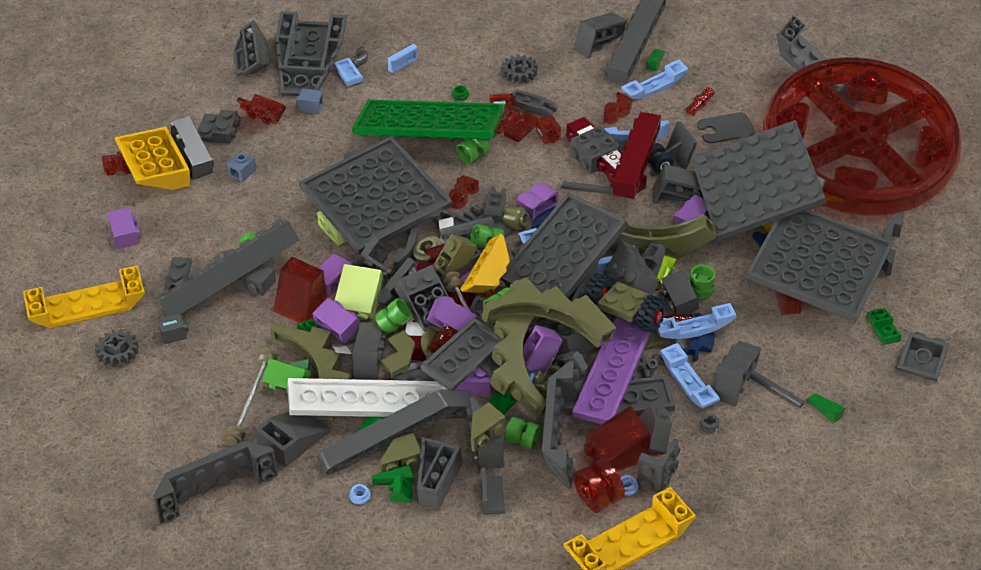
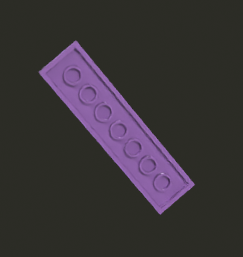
M614 316L612 323L615 325L616 330L613 338L601 346L572 411V417L612 427L651 333L636 327L637 319L631 323Z

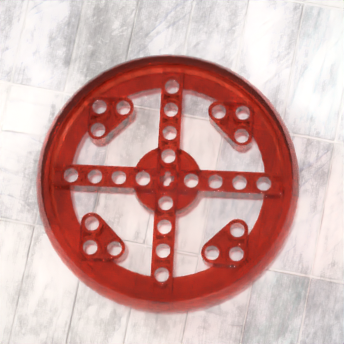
M844 57L810 64L785 79L775 90L766 107L763 118V131L796 120L801 136L804 139L809 106L800 101L806 96L836 125L834 135L806 148L816 175L826 180L822 190L827 203L821 205L833 210L855 215L881 216L916 208L931 200L945 188L959 164L962 146L961 132L956 116L948 102L924 79L890 63L868 58ZM848 84L847 97L861 102L877 105L885 104L889 92L900 96L906 101L874 115L868 112L855 111L830 86ZM925 118L930 126L921 127L916 142L914 158L915 164L918 167L925 168V170L918 174L888 144L889 134ZM847 154L857 158H868L895 186L875 188L878 176L876 173L868 170L839 166L836 168L832 180L816 171V169Z

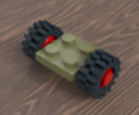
M594 274L584 289L585 293H583V296L587 295L600 310L631 323L637 319L636 327L652 334L660 327V323L663 322V317L666 314L664 313L667 310L665 300L618 281L613 285L612 279L600 274Z

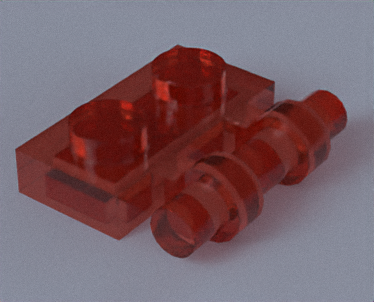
M516 109L510 112L505 120L500 121L496 133L500 134L504 131V136L519 143L539 124V118L527 112L520 115V111Z

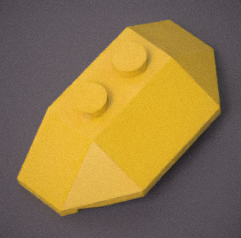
M502 234L488 241L469 276L460 288L462 292L484 293L489 289L494 290L500 284L499 279L506 273V267L510 262L505 239Z

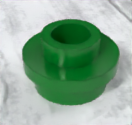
M463 85L455 86L452 91V97L459 101L465 100L469 97V91Z

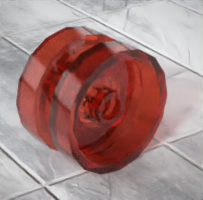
M604 458L593 461L589 467H583L573 474L574 485L579 497L594 513L603 511L609 504H615L625 497V489L620 475L615 467Z

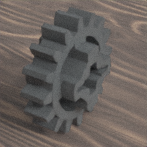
M517 54V57L510 55V59L505 58V62H502L501 66L502 77H507V81L513 80V83H516V81H519L520 84H522V81L528 83V79L534 80V76H537L538 72L536 60H532V57L526 58L525 54L522 57Z
M122 329L118 333L115 330H112V334L104 333L105 337H99V342L95 343L96 357H98L99 362L103 361L105 366L111 363V367H114L115 364L121 367L123 362L129 364V359H135V354L139 352V345L135 335H130V331L123 333Z

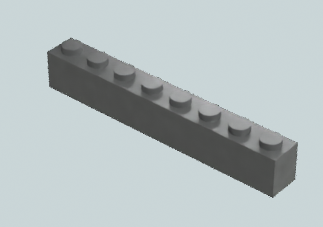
M641 0V3L637 5L636 13L632 14L631 23L627 24L626 33L622 34L621 42L617 44L616 52L612 54L610 64L606 65L605 74H607V80L623 84L628 83L666 6V0Z
M281 219L273 222L270 229H263L257 232L255 238L244 240L236 250L230 249L223 254V258L210 261L207 264L208 267L203 270L198 269L194 271L189 279H181L174 284L175 287L171 290L165 289L158 294L159 297L155 301L163 315L167 317L184 313L298 242L299 238L290 222L287 220L282 221Z

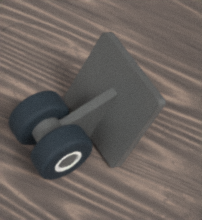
M681 121L676 122L667 148L665 149L660 143H654L648 162L652 164V168L658 174H660L664 164L673 166L674 161L677 162L680 168L687 169L697 141Z

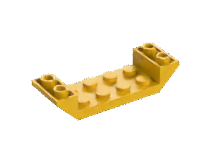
M138 265L119 269L120 281L45 297L42 287L23 291L29 321L47 328H54L131 310L145 295Z
M668 487L653 496L652 507L588 541L581 534L564 543V547L583 570H622L679 539L694 521L696 515L671 487Z

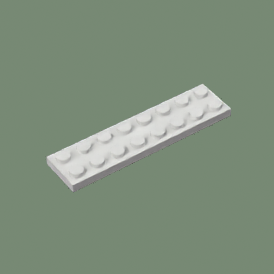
M288 378L287 382L290 415L387 417L437 390H447L437 381Z

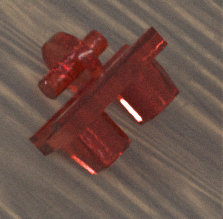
M117 151L116 155L102 156L104 172L108 176L123 171L125 174L131 173L121 151Z

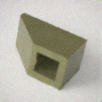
M451 233L433 267L444 276L449 272H455L469 264L478 247L469 239Z
M489 402L476 410L472 416L471 450L473 452L485 447L489 441L496 436L502 435L506 430V417Z
M414 433L392 440L380 461L381 473L407 465L410 468H414L420 463L421 451Z

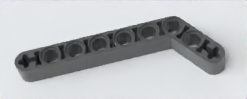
M437 390L327 447L318 453L317 458L326 475L341 471L389 446L394 438L414 433L442 417L466 419V406H470V397L472 395L469 391Z

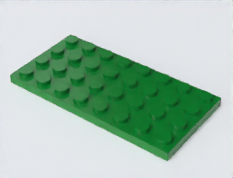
M368 99L352 127V134H358L359 136L376 135L377 137L390 135L397 138L402 136H410L411 138L428 137L430 139L445 137L446 139L463 138L465 140L478 138L486 141L494 138L505 111V104Z

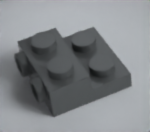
M220 110L219 115L204 113L197 132L202 141L231 143L232 138L236 137V127L240 126L241 117L238 116V111Z
M909 332L898 365V371L937 382L949 343L940 338L932 339L926 337L919 332Z

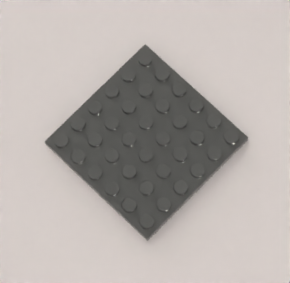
M796 120L691 158L710 219L714 223L718 241L827 203Z
M392 136L299 182V187L358 255L362 253L366 242L373 236L381 242H385L453 206V201Z
M807 209L775 221L751 264L745 279L856 322L894 242Z

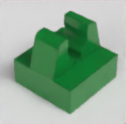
M402 474L394 476V482L388 487L393 493L388 495V498L393 502H412L413 485Z

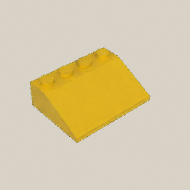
M167 126L115 137V141L136 184L169 190L190 186V170Z

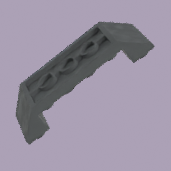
M793 14L776 35L780 56L828 99L839 103L855 104L871 83L858 72L849 79L800 35L806 25Z
M569 361L548 378L542 452L547 470L566 488H571L572 481L576 479V471L573 468L572 457L569 458L567 449H558V445H562V434L559 433L560 427H563L561 410L565 409V401H577L578 395L582 391V380H579L580 372L579 369H576L574 361Z
M243 441L166 472L153 495L160 524L172 522L176 517L180 516L177 502H185L194 495L208 492L211 488L224 486L233 479L247 476L250 472L253 473L258 483L271 481L275 476H278L273 448Z

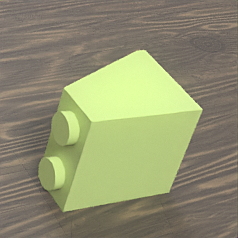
M344 264L335 301L340 302L346 311H352L357 314L359 320L367 321L368 318L374 319L379 306L377 298L387 284L382 271Z

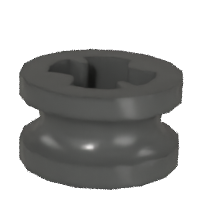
M714 414L703 415L700 424L701 429L706 433L716 432L719 428V418Z

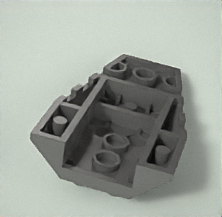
M280 12L275 39L282 95L297 96L300 95L302 89H320L343 43L347 15L330 14L329 22L299 21L297 12Z

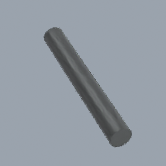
M563 181L562 188L613 194V187Z
M756 371L751 374L752 379L797 407L801 408L805 402Z

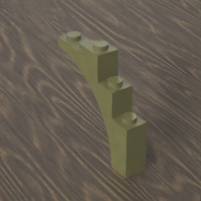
M704 214L692 220L668 226H640L628 223V226L611 245L609 250L615 253L621 240L630 245H634L641 253H644L650 243L664 245L665 250L668 248L677 257H683L715 239L714 223Z
M527 277L515 280L510 285L509 293L503 294L496 300L488 301L484 305L481 316L486 323L513 315L547 318L574 329L586 337L596 348L611 341L616 330L615 325L587 295L570 301L557 286L540 292Z
M530 315L501 317L496 321L492 331L503 340L495 345L490 356L500 367L494 371L489 383L503 396L510 392L531 414L539 419L545 413L546 400L530 380L523 358L524 336L527 330L537 321L538 317Z
M273 323L270 328L272 341L284 344L300 353L305 359H309V363L314 368L318 379H351L350 374L339 371L342 365L341 353L329 350L332 344L331 331L312 327L311 331L308 332ZM315 416V417H319V418H323V419H327V420L334 421V419H335L336 416Z

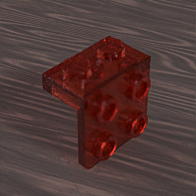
M258 94L254 95L251 102L240 97L236 100L240 104V108L246 111L248 117L252 119L258 117L263 123L268 125L270 122L277 124L286 109L284 104Z

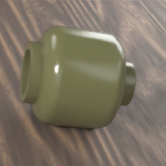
M508 206L503 211L500 219L505 226L515 231H520L528 225L529 214L523 207Z

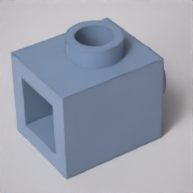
M302 89L300 95H297L296 98L299 112L320 114L324 103L323 92L320 90Z
M243 152L238 153L227 163L228 175L240 182L245 181L256 171L255 158Z

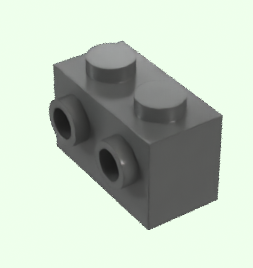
M683 270L661 278L663 286L660 288L663 296L669 298L667 302L671 312L675 311L677 316L681 317L700 309L697 297Z

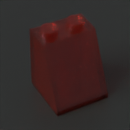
M291 257L280 269L273 311L298 323L312 319L315 310L327 299L324 270Z
M629 406L588 433L584 450L587 456L593 458L596 471H601L605 477L637 465L642 453L649 455L650 433L632 406Z

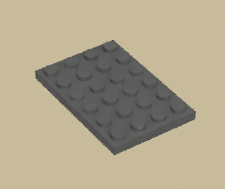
M568 192L506 267L507 271L500 280L511 285L515 280L527 277L540 292L557 286L569 298L628 226L627 220Z

